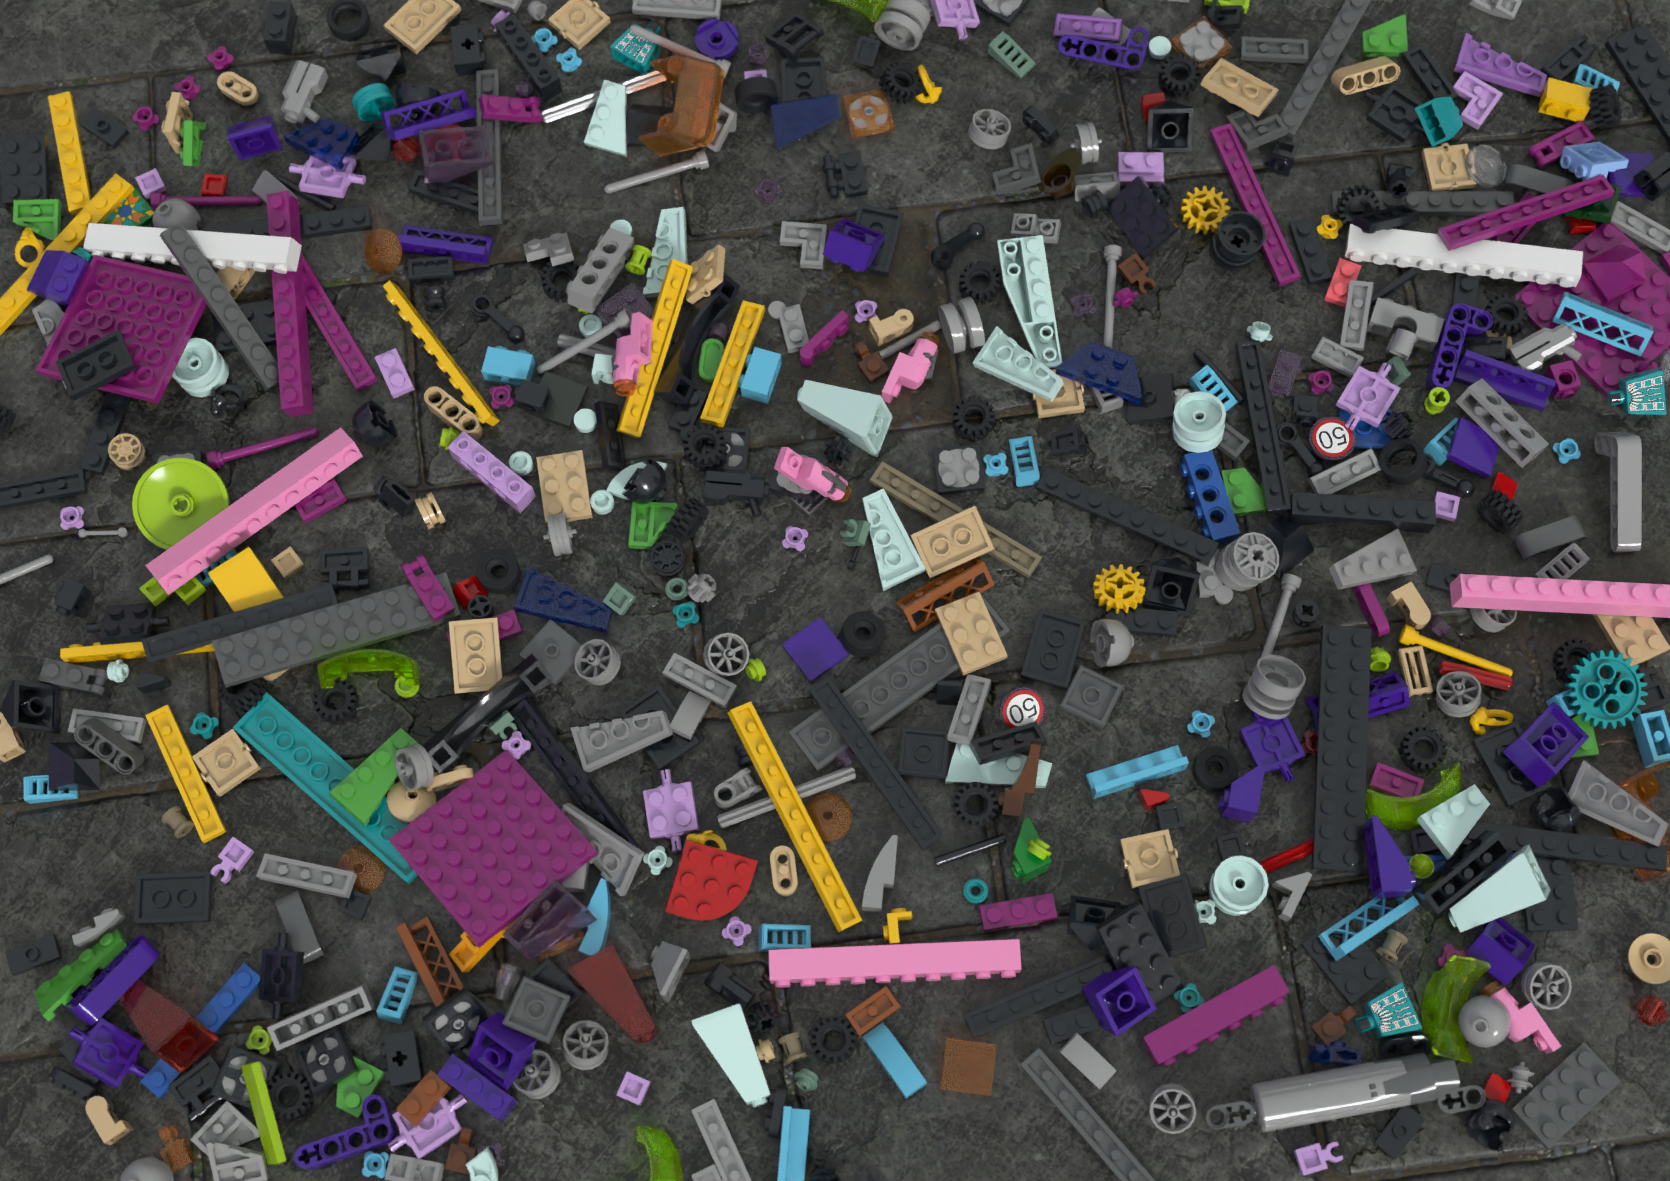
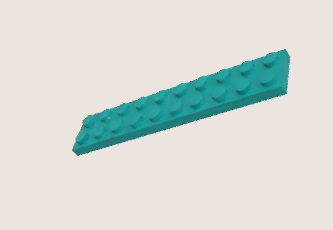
M266 692L262 696V701H258V705L252 707L237 722L233 729L406 883L410 884L417 874L389 842L392 836L409 823L398 820L390 813L385 796L378 809L370 817L366 827L330 796V792L354 769Z

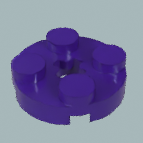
M718 19L707 20L697 29L695 36L696 50L698 53L716 61L718 59L721 61L723 59L727 60L738 51V32L728 21L724 23L718 21ZM714 37L722 39L720 43H712Z

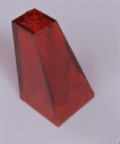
M613 944L568 968L569 973L636 1043L641 1041L642 1044H645L656 1037L655 1033L659 1030Z
M137 980L119 998L150 1051L180 1074L220 1040L217 1034L193 1015L140 980Z

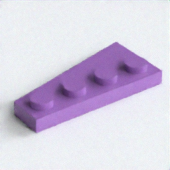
M1465 34L1454 72L1463 74L1466 71L1478 79L1537 97L1541 96L1547 78L1546 74L1523 62L1517 63L1510 58V55L1504 52L1499 54L1490 49L1491 45L1485 42L1480 44L1472 39V35Z

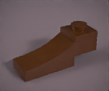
M1031 741L1028 756L1020 775L1011 787L1005 786V793L1000 792L998 807L1003 808L1002 814L1022 817L1025 793L1035 794L1041 742Z

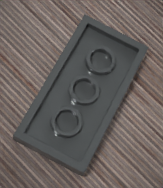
M1582 1042L1511 1109L1520 1122L1547 1150L1617 1086L1621 1080L1585 1042Z

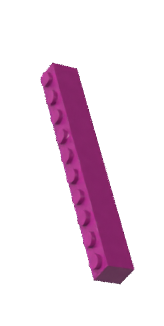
M288 190L266 194L269 236L291 237L301 244L298 200ZM301 247L297 272L287 271L286 274L271 270L281 410L291 417L314 414Z

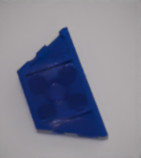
M329 117L284 136L287 144L339 170L344 167V157L350 156L353 151L352 148L360 138L356 130Z
M1090 341L1057 366L1055 372L1057 375L1140 404L1142 392L1135 356Z

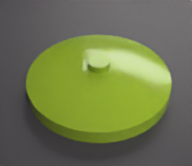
M171 458L153 465L139 479L132 499L133 515L138 528L149 541L166 550L230 506L227 487L217 472L208 465L189 458Z

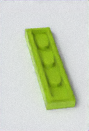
M257 1061L241 1065L267 1165L285 1162L286 1156L261 1064Z

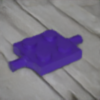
M1252 711L1256 721L1252 725L1240 729L1239 733L1255 767L1260 764L1266 765L1264 774L1272 770H1280L1285 783L1294 780L1295 777L1289 765L1303 758L1305 753L1288 718L1269 719Z
M103 1018L96 1021L91 1031L87 1034L75 1026L68 1033V1036L80 1042L79 1051L72 1064L111 1087L118 1088L124 1076L129 1072L141 1079L146 1076L148 1069L136 1063L137 1054L143 1042Z

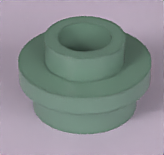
M682 578L669 580L665 587L666 595L673 601L685 599L688 595V583ZM680 587L682 590L680 593H674L673 589Z
M801 1068L799 1072L795 1073L794 1079L800 1089L809 1091L817 1088L818 1076L805 1068Z

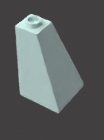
M805 380L803 387L799 389L797 400L803 410L843 437L849 438V441L873 457H878L893 418L883 398L876 394Z
M1529 844L1521 848L1451 906L1448 915L1454 927H1458L1459 931L1463 932L1547 899L1550 888Z
M740 1003L691 1020L696 1032L747 1105L752 1104L753 1107L766 1104L768 1102L767 1098L771 1094Z

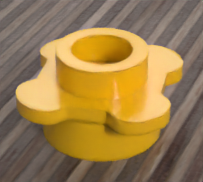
M1323 215L1321 225L1316 229L1317 233L1327 239H1336L1338 237V230L1342 228L1343 222L1340 219L1335 220L1329 215Z

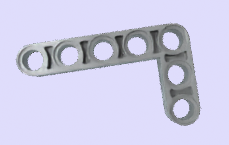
M1622 431L1596 433L1594 438L1596 452L1610 457V543L1612 551H1639L1642 543L1641 439L1638 435Z

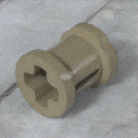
M179 806L170 808L161 818L164 824L168 823L175 831L174 835L176 838L184 837L194 827V823L191 820L188 821L181 813L182 809Z
M1389 929L1386 933L1385 941L1381 947L1376 949V952L1384 959L1396 962L1398 960L1397 954L1401 947L1408 942V939L1398 931Z
M794 1032L778 1039L787 1057L785 1060L786 1064H792L807 1057V1053L803 1052L799 1041V1032Z

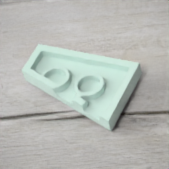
M604 80L584 140L585 145L627 157L626 86Z
M1474 784L1424 813L1417 821L1448 860L1490 803Z

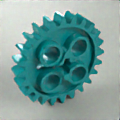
M1603 650L1597 651L1596 656L1594 653L1587 654L1588 660L1580 658L1581 666H1572L1576 674L1567 675L1573 680L1572 683L1565 684L1566 687L1572 689V692L1566 694L1567 697H1573V701L1568 705L1577 706L1574 715L1583 714L1582 722L1590 719V726L1595 727L1599 723L1600 729H1606L1607 725L1610 729H1616L1617 724L1620 727L1626 726L1625 720L1628 722L1634 721L1632 713L1640 714L1641 711L1637 706L1646 704L1640 699L1641 696L1648 695V693L1641 691V687L1647 685V683L1640 682L1639 680L1644 676V673L1637 674L1635 672L1639 665L1630 666L1631 657L1622 660L1623 653H1617L1614 656L1613 650L1607 651L1606 654ZM1602 666L1607 670V677L1605 679L1600 676V668ZM1616 672H1618L1619 676L1617 679L1614 680ZM1622 681L1627 685L1626 693L1620 691L1619 687ZM1605 685H1609L1607 687V691L1609 692V694H1604L1606 692V689L1604 688ZM1587 686L1593 689L1592 698H1589L1585 693ZM1599 699L1597 706L1594 707L1593 704ZM1607 701H1610L1613 704V710L1611 713H1609L1605 708V704Z

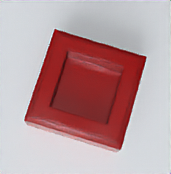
M204 173L201 195L225 196L228 184L227 175Z

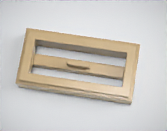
M1423 646L1398 649L1397 654L1404 682L1408 686L1409 697L1424 693L1431 694L1433 688ZM1413 652H1417L1424 688H1421ZM1405 653L1408 655L1415 689H1413Z

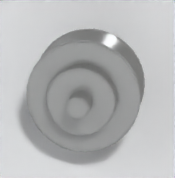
M1520 1062V1065L1514 1066V1068H1508V1071L1513 1076L1512 1079H1507L1506 1081L1511 1084V1087L1516 1088V1093H1521V1089L1527 1090V1087H1533L1528 1082V1078L1534 1076V1073L1525 1067L1524 1062Z

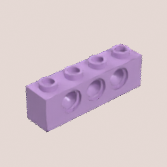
M463 431L447 447L453 459L519 513L536 497L532 486L466 432Z

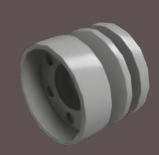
M1256 532L1246 533L1222 548L1216 557V570L1219 578L1226 586L1237 591L1249 590L1274 575L1279 566V554L1274 543L1265 535Z
M1273 654L1262 656L1258 659L1252 676L1244 688L1242 695L1244 702L1252 711L1263 717L1276 720L1287 717L1292 710V706L1295 704L1296 697L1299 696L1305 684L1306 677L1304 671L1296 663L1283 656Z

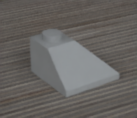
M662 941L660 947L656 945L650 959L653 960L651 965L659 993L663 1000L669 1003L691 957L688 950Z

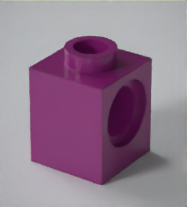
M1572 360L1550 365L1543 374L1544 377L1556 380L1555 387L1550 392L1553 399L1560 397L1562 399L1571 398L1582 385ZM1559 379L1565 380L1567 385L1561 383Z

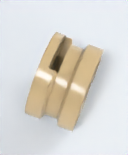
M124 433L114 437L108 447L109 456L119 468L133 470L137 466L140 467L145 461L146 449L136 436Z
M432 492L426 494V497L423 499L420 497L415 499V503L428 529L433 528L436 523L442 524L446 522ZM432 504H434L438 513H435Z

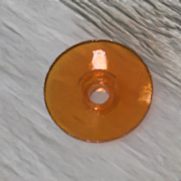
M379 228L370 233L364 247L365 259L369 267L379 274L391 273L398 267L402 257V246L398 236L393 231Z
M830 793L818 795L805 808L823 842L839 840L851 827V808L838 795ZM830 812L833 816L831 819L826 820L823 814Z
M357 846L346 851L339 859L336 867L337 869L354 872L357 877L352 889L364 894L377 889L382 883L386 872L385 863L366 846ZM357 865H363V870L359 873H356L355 867Z

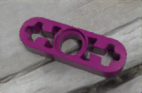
M1370 583L1351 587L1373 634L1376 637L1388 634L1390 632L1388 621Z

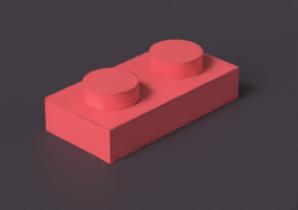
M1340 258L1324 301L1346 308L1350 280H1357L1361 265Z

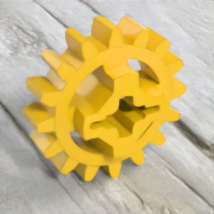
M1203 186L1202 191H1199L1197 187L1194 188L1193 194L1188 192L1186 199L1182 200L1180 214L1183 215L1182 222H1189L1188 229L1195 227V233L1203 230L1204 235H1207L1210 229L1215 233L1221 220L1230 212V206H1226L1228 198L1222 199L1223 192L1221 191L1216 194L1214 187L1210 191H1207L1206 186Z
M1123 564L1119 565V569H1115L1113 565H1110L1109 571L1103 568L1101 575H1096L1093 584L1094 599H1099V606L1106 604V611L1114 608L1116 614L1119 613L1120 609H1123L1125 613H1128L1129 607L1137 609V603H1142L1146 588L1144 587V579H1139L1140 573H1132V567H1128L1127 570L1123 569Z

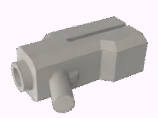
M301 60L295 62L282 92L285 100L281 111L287 121L302 123L306 116L314 123L319 121L320 115L311 109V103L314 96L322 92L328 79V75L323 67L315 64H310L309 66L308 62Z
M1565 323L1554 329L1542 328L1508 347V353L1515 365L1519 364L1518 368L1533 373L1541 370L1543 362L1555 355L1566 354L1576 362L1582 356L1580 352L1572 348L1575 344V338H1577L1574 329L1571 326L1567 327Z

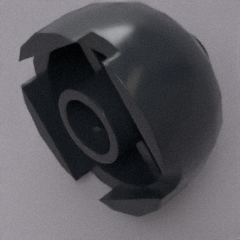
M398 82L396 103L398 107L441 94L440 91L419 84L418 87L412 86L411 82ZM433 103L429 112L434 114L439 103ZM414 108L409 118L418 121L423 112Z
M372 400L362 404L352 418L353 436L359 443L364 442L371 447H382L389 444L398 436L393 421L389 420L387 422L383 416L386 414L384 409Z
M651 457L643 461L646 465L643 469H636L626 483L625 491L622 492L623 496L634 503L648 504L654 499L659 501L666 492L664 488L666 473Z

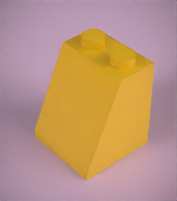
M250 547L208 572L234 612L284 598L264 565Z

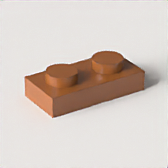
M885 986L845 1014V1017L860 1037L900 1009L901 1006L887 986Z
M430 1070L396 1110L413 1126L417 1127L451 1087Z

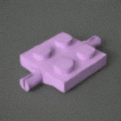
M930 0L937 25L955 27L959 39L962 38L963 40L968 37L965 27L976 28L980 23L973 0Z
M312 151L309 160L304 165L291 163L289 166L290 173L302 174L299 188L303 192L344 198L347 188L351 183L364 185L366 182L365 175L353 174L356 167L355 158Z
M1382 363L1377 373L1368 371L1361 366L1358 367L1336 403L1337 407L1351 415L1345 424L1346 428H1349L1351 425L1350 430H1354L1359 420L1365 421L1376 428L1379 426L1401 389L1390 383L1386 378L1391 369L1389 364L1385 369L1387 363Z
M666 769L665 771H660L662 785L654 789L644 790L643 795L650 839H671L672 852L675 853L683 851L681 836L700 830L691 781L679 784L672 783L671 771Z
M461 1093L450 1102L443 1097L417 1127L413 1126L398 1111L392 1116L399 1126L400 1135L388 1142L390 1149L394 1152L406 1143L413 1149L417 1158L421 1159L460 1133L462 1126L456 1118L455 1110L467 1103L465 1096Z

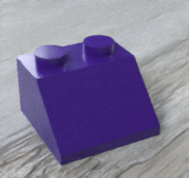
M272 115L268 117L262 116L253 121L240 122L228 127L227 138L239 161L283 149L278 128Z
M844 218L830 230L822 255L829 257L828 259L832 262L849 265V268L854 271L864 272L871 266L885 235Z
M45 250L27 291L68 307L88 268V263L86 259L65 251Z
M1260 764L1232 782L1228 789H1224L1218 803V809L1222 810L1221 817L1246 823L1252 821L1258 813L1266 765Z
M1500 917L1487 922L1471 941L1465 953L1474 963L1486 969L1493 979L1500 981L1506 986L1525 966L1535 944Z
M1135 966L1103 973L1082 987L1102 1028L1116 1037L1157 1009Z
M497 1012L479 1024L467 1062L501 1088L507 1090L530 1060L537 1039L503 1025L505 1016Z

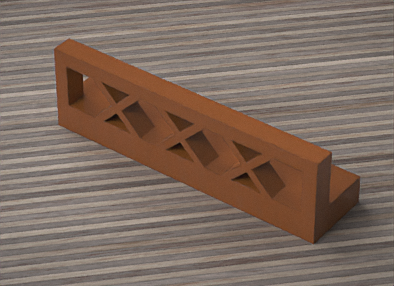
M977 557L943 573L896 601L895 604L898 610L905 615L911 630L915 633L938 619L935 609H932L937 599H945L944 605L951 601H957L977 592L982 593L995 584L984 561ZM983 573L986 582L979 586L972 585L975 577ZM957 587H966L961 597H952ZM919 610L925 611L923 619L915 624L911 615Z
M428 916L412 926L404 922L396 927L435 1007L448 999L451 989L460 991L462 988H465ZM425 926L429 930L426 942L418 940L415 935L416 931ZM430 947L437 948L440 951L437 962L428 961L427 959ZM440 967L449 969L448 983L439 982L437 976Z

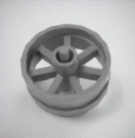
M982 109L973 115L968 130L969 137L980 147L998 149L1006 144L1011 124L1008 118L999 111Z
M1093 122L1075 124L1073 129L1074 143H1071L1070 147L1075 148L1080 153L1082 165L1088 162H1098V144L1102 143V139L1097 138Z
M565 512L558 515H547L549 531H547V535H543L544 540L549 539V542H551L555 557L561 556V554H572L571 538H573V534H577L576 529L572 530L571 526L569 527Z
M1470 608V613L1477 625L1485 631L1492 633L1499 632L1509 626L1517 616V610Z
M723 633L716 635L704 647V663L709 671L718 676L726 677L738 674L744 670L748 663V646L743 638L737 634ZM727 637L725 649L717 639ZM732 639L739 645L734 649L730 648ZM713 643L720 650L718 653H710ZM741 650L742 659L735 657V652ZM711 657H718L719 659L715 666L711 661ZM730 660L740 664L734 671L732 670ZM724 661L728 672L718 670Z
M593 639L583 644L576 653L574 660L577 674L593 685H603L610 682L617 675L621 664L618 651L601 639ZM601 648L600 651H599V653H598V655H597L596 649ZM607 649H609L610 655L604 657ZM594 670L593 677H587Z
M1461 671L1450 672L1442 676L1436 688L1438 707L1444 713L1453 717H1465L1473 714L1480 707L1482 688L1480 682L1475 676ZM1449 686L1451 690H1443V689H1444L1445 687ZM1477 693V697L1473 698L1469 694ZM1442 696H1448L1450 698L1445 701L1442 698Z
M413 744L409 747L400 748L396 752L395 766L397 774L406 789L414 791L420 787L429 786L432 783L434 777L433 766L423 746Z
M1544 961L1536 962L1530 965L1522 975V994L1528 1002L1535 1006L1548 1010L1557 1009L1565 1004L1570 996L1572 989L1571 978L1567 971L1558 965ZM1549 968L1545 977L1542 970ZM1556 970L1559 978L1552 980L1554 972ZM1532 986H1535L1538 989L1534 994ZM1543 994L1544 1003L1537 1002V999ZM1550 994H1555V997L1550 1000Z
M590 1020L572 1024L566 1030L563 1037V1055L567 1063L581 1070H590L600 1066L608 1054V1034L604 1027ZM578 1034L580 1038L577 1040L571 1037ZM595 1034L602 1038L601 1040L592 1041ZM567 1044L578 1047L569 1052ZM604 1046V1049L599 1052L594 1047ZM580 1053L583 1056V1059L575 1057V1055ZM591 1054L595 1056L592 1058H587V1056H590Z
M534 1049L530 1060L513 1084L517 1090L532 1099L544 1098L550 1095L560 1082V1065L548 1053L541 1049ZM539 1058H546V1059L539 1065ZM550 1064V1071H544ZM530 1081L527 1090H525L523 1084ZM537 1082L540 1085V1087L534 1090Z
M1174 1083L1164 1084L1155 1089L1150 1097L1149 1111L1151 1120L1163 1132L1171 1134L1181 1133L1194 1122L1196 1116L1194 1099L1185 1087ZM1174 1091L1177 1093L1175 1098L1172 1099L1168 1097L1166 1092ZM1163 1094L1166 1100L1165 1104L1155 1102ZM1182 1094L1189 1099V1102L1178 1104ZM1153 1107L1164 1109L1165 1111L1156 1118ZM1191 1107L1189 1117L1179 1111ZM1168 1116L1170 1117L1171 1125L1163 1124L1160 1121ZM1178 1116L1184 1120L1181 1124L1175 1125V1118Z

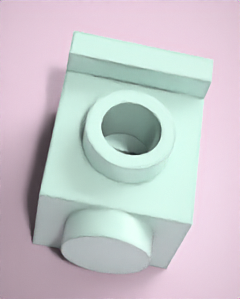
M595 353L591 374L594 384H599V380L608 384H614L611 361L613 355Z

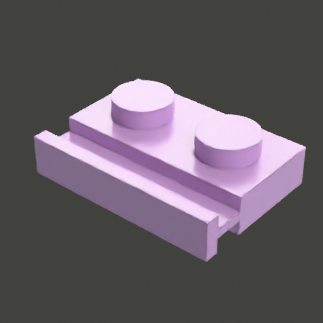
M1118 152V179L1120 185H1128L1137 176H1142L1148 186L1153 182L1155 185L1164 184L1163 152Z

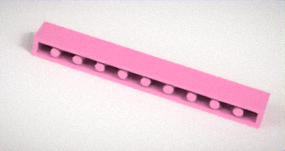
M340 427L145 566L168 595L363 457L355 442Z
M1459 574L1450 584L1452 607L1670 618V585L1473 574Z
M1020 939L769 950L770 983L775 984V987L778 988L790 987V983L799 982L800 986H815V982L825 981V985H840V981L850 980L851 984H865V980L875 979L876 983H889L893 978H901V982H914L916 977H926V981H939L941 976H951V980L966 979V975H976V979L991 978V974H1001V978L1016 977V973L1021 972Z

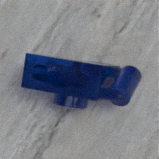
M1330 1042V1046L1316 1044L1307 1057L1311 1062L1352 1066L1361 1064V1049L1346 1048V1043Z

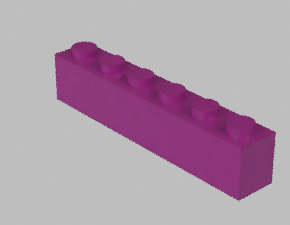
M1275 965L1149 1033L1141 1039V1042L1155 1067L1162 1064L1165 1068L1177 1061L1176 1055L1184 1052L1187 1056L1199 1049L1197 1044L1205 1039L1207 1043H1210L1221 1037L1219 1032L1223 1029L1228 1028L1229 1031H1232L1243 1024L1241 1022L1243 1018L1250 1016L1252 1020L1263 1014V1007L1270 1003L1273 1007L1286 1001L1284 996L1290 991Z

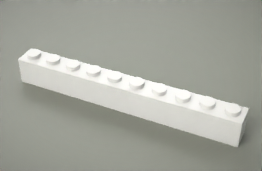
M98 223L88 224L83 249L91 253L92 257L97 255L119 261L131 259L139 263H145V260H150L156 264L171 262L180 266L160 237V234L167 230V228ZM186 230L208 263L215 268L225 269L226 266L242 271H245L246 268H252L259 272H266L268 269L282 274H286L287 271L297 272L302 245L291 237Z
M1350 224L1344 259H1350L1354 262H1374L1378 265L1391 264L1402 268L1416 267L1422 270L1432 269L1446 273H1465L1469 276H1490L1493 279L1506 278L1518 282L1531 281L1542 285L1556 284L1562 287H1576L1582 274L1583 251L1491 240H1481L1448 251L1438 234L1399 229H1383L1375 231L1373 234L1362 232L1361 228Z

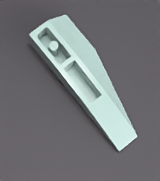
M1043 235L997 240L1003 285L1034 358L1048 368L1062 367Z

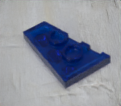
M837 94L770 104L777 150L840 117Z

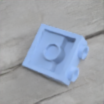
M1599 141L1564 146L1560 165L1564 169L1568 168L1569 172L1575 173L1577 178H1582L1585 181L1600 175H1604L1607 178L1608 171L1614 172L1617 169L1627 168L1629 159Z

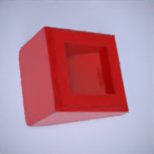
M1164 93L1142 96L1141 108L1145 123H1148V108L1165 102Z
M1567 216L1569 235L1590 234L1596 228L1595 221Z
M1497 472L1490 491H1501L1503 495L1507 494L1508 499L1511 500L1514 497L1518 483L1505 474Z
M476 575L456 583L453 589L454 597L464 610L468 608L469 601L473 597L488 595V592L480 584Z
M1140 789L1138 792V797L1144 811L1167 803L1170 797L1169 793Z
M1493 1072L1488 1073L1482 1086L1486 1094V1100L1493 1099L1504 1103L1512 1088L1511 1084Z

